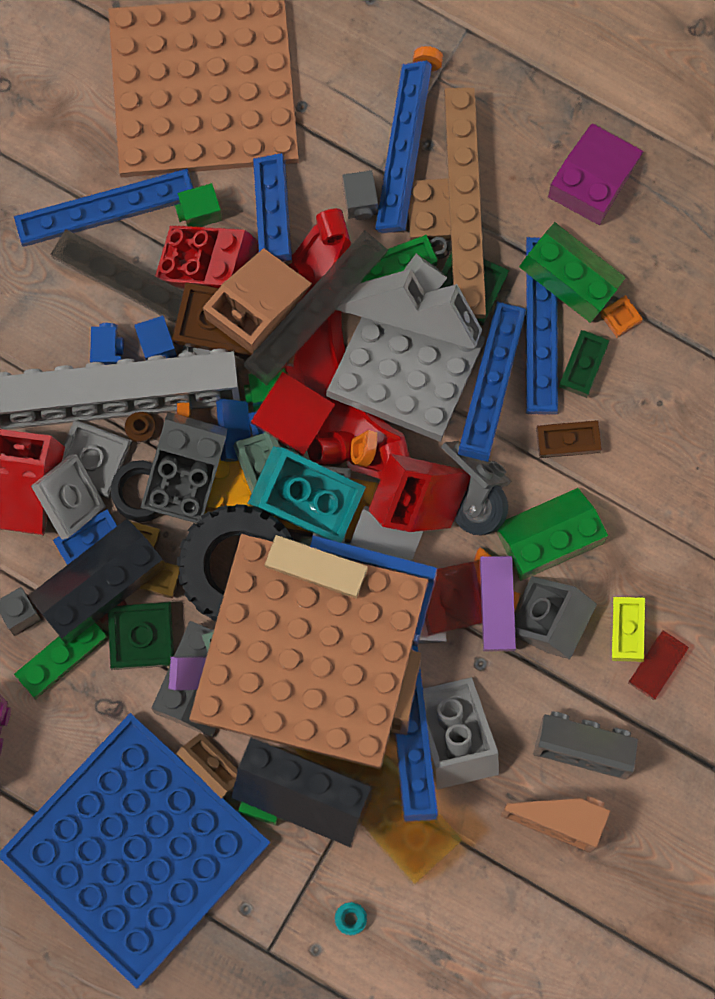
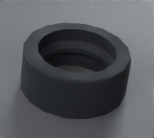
M144 460L132 461L122 466L115 473L111 482V498L118 512L128 520L149 522L161 515V513L147 509L133 508L123 498L122 490L125 482L136 474L150 475L153 464Z

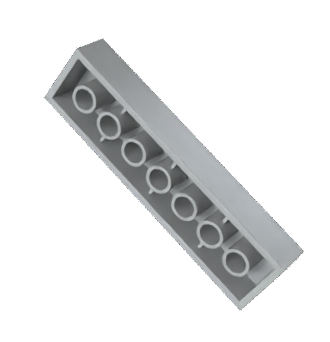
M214 349L209 354L197 355L195 352H185L179 354L176 358L156 355L149 357L148 361L135 362L134 359H121L117 361V364L104 365L102 362H92L86 364V367L74 369L72 366L64 365L56 367L55 371L42 372L40 369H28L23 372L24 374L18 375L0 372V429L4 430L73 423L74 419L83 422L129 417L135 412H145L148 414L177 411V403H190L191 410L216 407V401L220 399L240 401L234 351L228 352L227 349Z

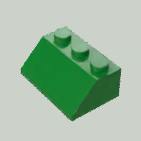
M556 222L544 233L519 266V268L589 323L600 313L626 278Z
M579 488L506 519L503 525L496 530L507 555L512 556V565L520 581L601 546L608 537L596 509Z

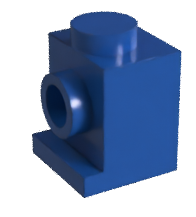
M101 323L99 327H91L90 363L117 364V361L122 359L118 355L124 354V339L119 337L117 325L114 323Z

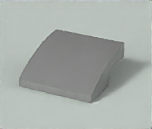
M365 506L350 545L412 561L423 531L406 532L382 527L369 512V507Z

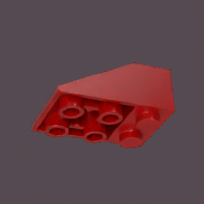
M170 225L154 281L181 289L185 288L186 282L219 289L225 281L259 253L258 240L244 229Z
M0 429L1 530L44 536L48 515L31 485L62 462L65 446L54 437Z
M390 454L369 507V512L382 527L406 532L451 528L471 476L464 469Z

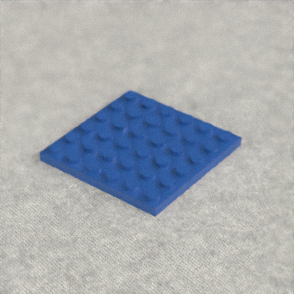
M130 713L0 851V859L136 989H139L271 842L223 798L221 799L189 766Z

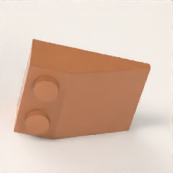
M587 796L586 800L577 798L506 804L500 816L590 853L598 845L610 810L604 808V802Z

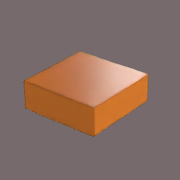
M626 295L600 311L601 317L616 338L634 328L643 320Z

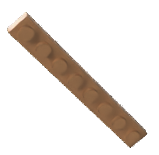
M445 88L444 101L453 285H458L476 319H481L486 316L475 88Z

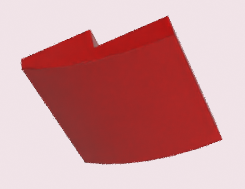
M282 372L250 423L304 456L335 404Z

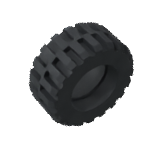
M244 504L218 507L217 510L202 515V519L196 524L193 523L188 529L187 537L181 542L180 557H177L180 585L183 586L185 596L189 602L194 604L195 609L214 621H217L225 593L216 585L210 573V558L216 546L229 537L241 536V534L272 542L276 535L294 541L288 529L278 519L260 508Z

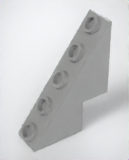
M412 269L342 288L333 305L334 309L344 313H350L471 349L476 348L482 332L479 322L457 284L425 293Z

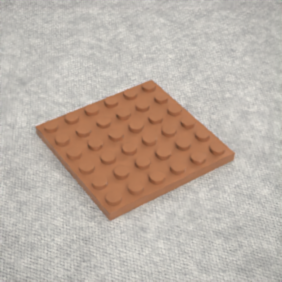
M209 0L108 8L118 161L121 178L169 174L188 169V172L254 167V158L280 153L284 156L285 164L299 163L285 0Z
M241 534L189 720L381 769L428 586V579L359 563L368 566V570L359 595L355 599L266 568L265 562L273 542Z

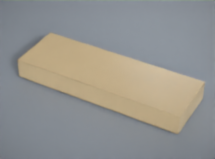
M277 535L265 562L266 568L355 599L359 595L368 570V566Z

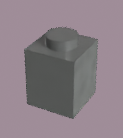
M372 170L343 174L342 186L348 219L367 220L372 218L373 215H378V201Z
M22 587L0 598V615L14 636L41 621L40 616Z

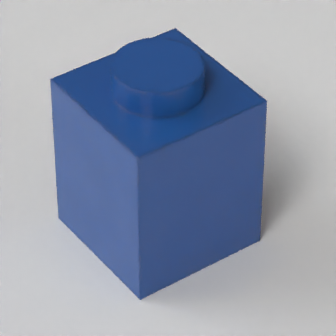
M164 316L134 325L146 361H148L149 357L162 355L166 358L177 357Z

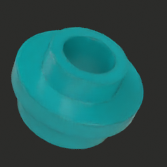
M348 902L337 909L335 924L340 932L346 935H356L365 928L367 914L361 905ZM354 913L357 916V922L354 925L346 924L344 920L346 914Z

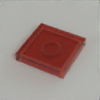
M473 561L437 569V577L425 618L429 636L482 624L481 588Z

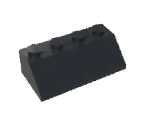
M126 519L30 593L28 598L67 645L156 576L166 566L162 557L144 535Z
M250 737L238 767L232 798L352 848L376 787L265 740Z

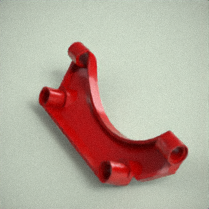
M332 208L316 215L317 224L294 252L292 263L288 265L312 283V286L297 303L306 305V312L293 367L283 365V368H285L286 374L335 404L307 449L310 460L319 465H338L346 461L347 467L351 471L381 479L390 454L410 458L404 434L377 416L326 396L327 389L346 351L342 333L341 311L334 309L333 305L340 290L343 288L344 276L351 251V241L341 209ZM370 430L377 432V448L374 459L367 467L354 464L351 459L352 439Z

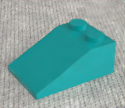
M273 446L248 504L321 537L342 543L366 487L285 448Z

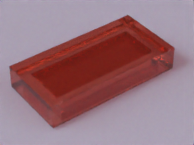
M662 630L644 657V662L640 663L628 684L652 700H655L689 647Z

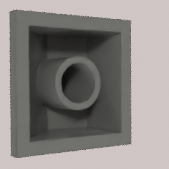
M531 576L514 612L515 637L548 654L571 659L597 603L577 587Z

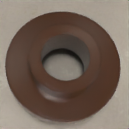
M145 412L131 414L126 419L124 426L127 436L132 441L140 443L151 439L156 430L154 419ZM137 422L145 423V428L141 431L135 430L134 426Z

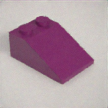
M591 123L553 179L548 198L600 226L644 151Z

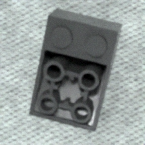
M167 412L140 508L193 523L201 520V516L204 515L228 429Z

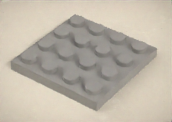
M361 317L327 389L326 396L441 442L486 337L480 335L476 348L471 349Z

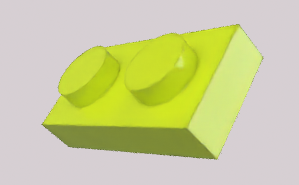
M613 597L612 661L644 662L645 598Z

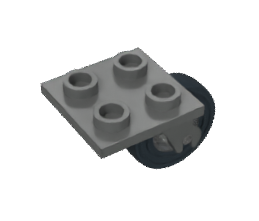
M461 441L444 442L441 448L471 476L455 516L456 523L464 531L473 535L493 533L506 520L508 500L502 488L508 486L512 481L505 475L506 470L495 461L491 462L489 460L486 462L458 455Z

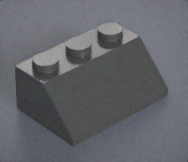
M189 621L174 656H207L208 651L202 635L214 630ZM169 667L153 703V712L213 738L217 728L189 720L197 690L169 689Z
M551 711L550 715L544 714L533 755L624 780L633 773L638 739L631 737V732L619 728H613L612 732L600 729L599 723L590 720H582L581 723L569 721L570 716L560 712Z

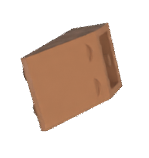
M263 248L220 286L203 307L204 314L209 322L255 355L309 290L312 283Z

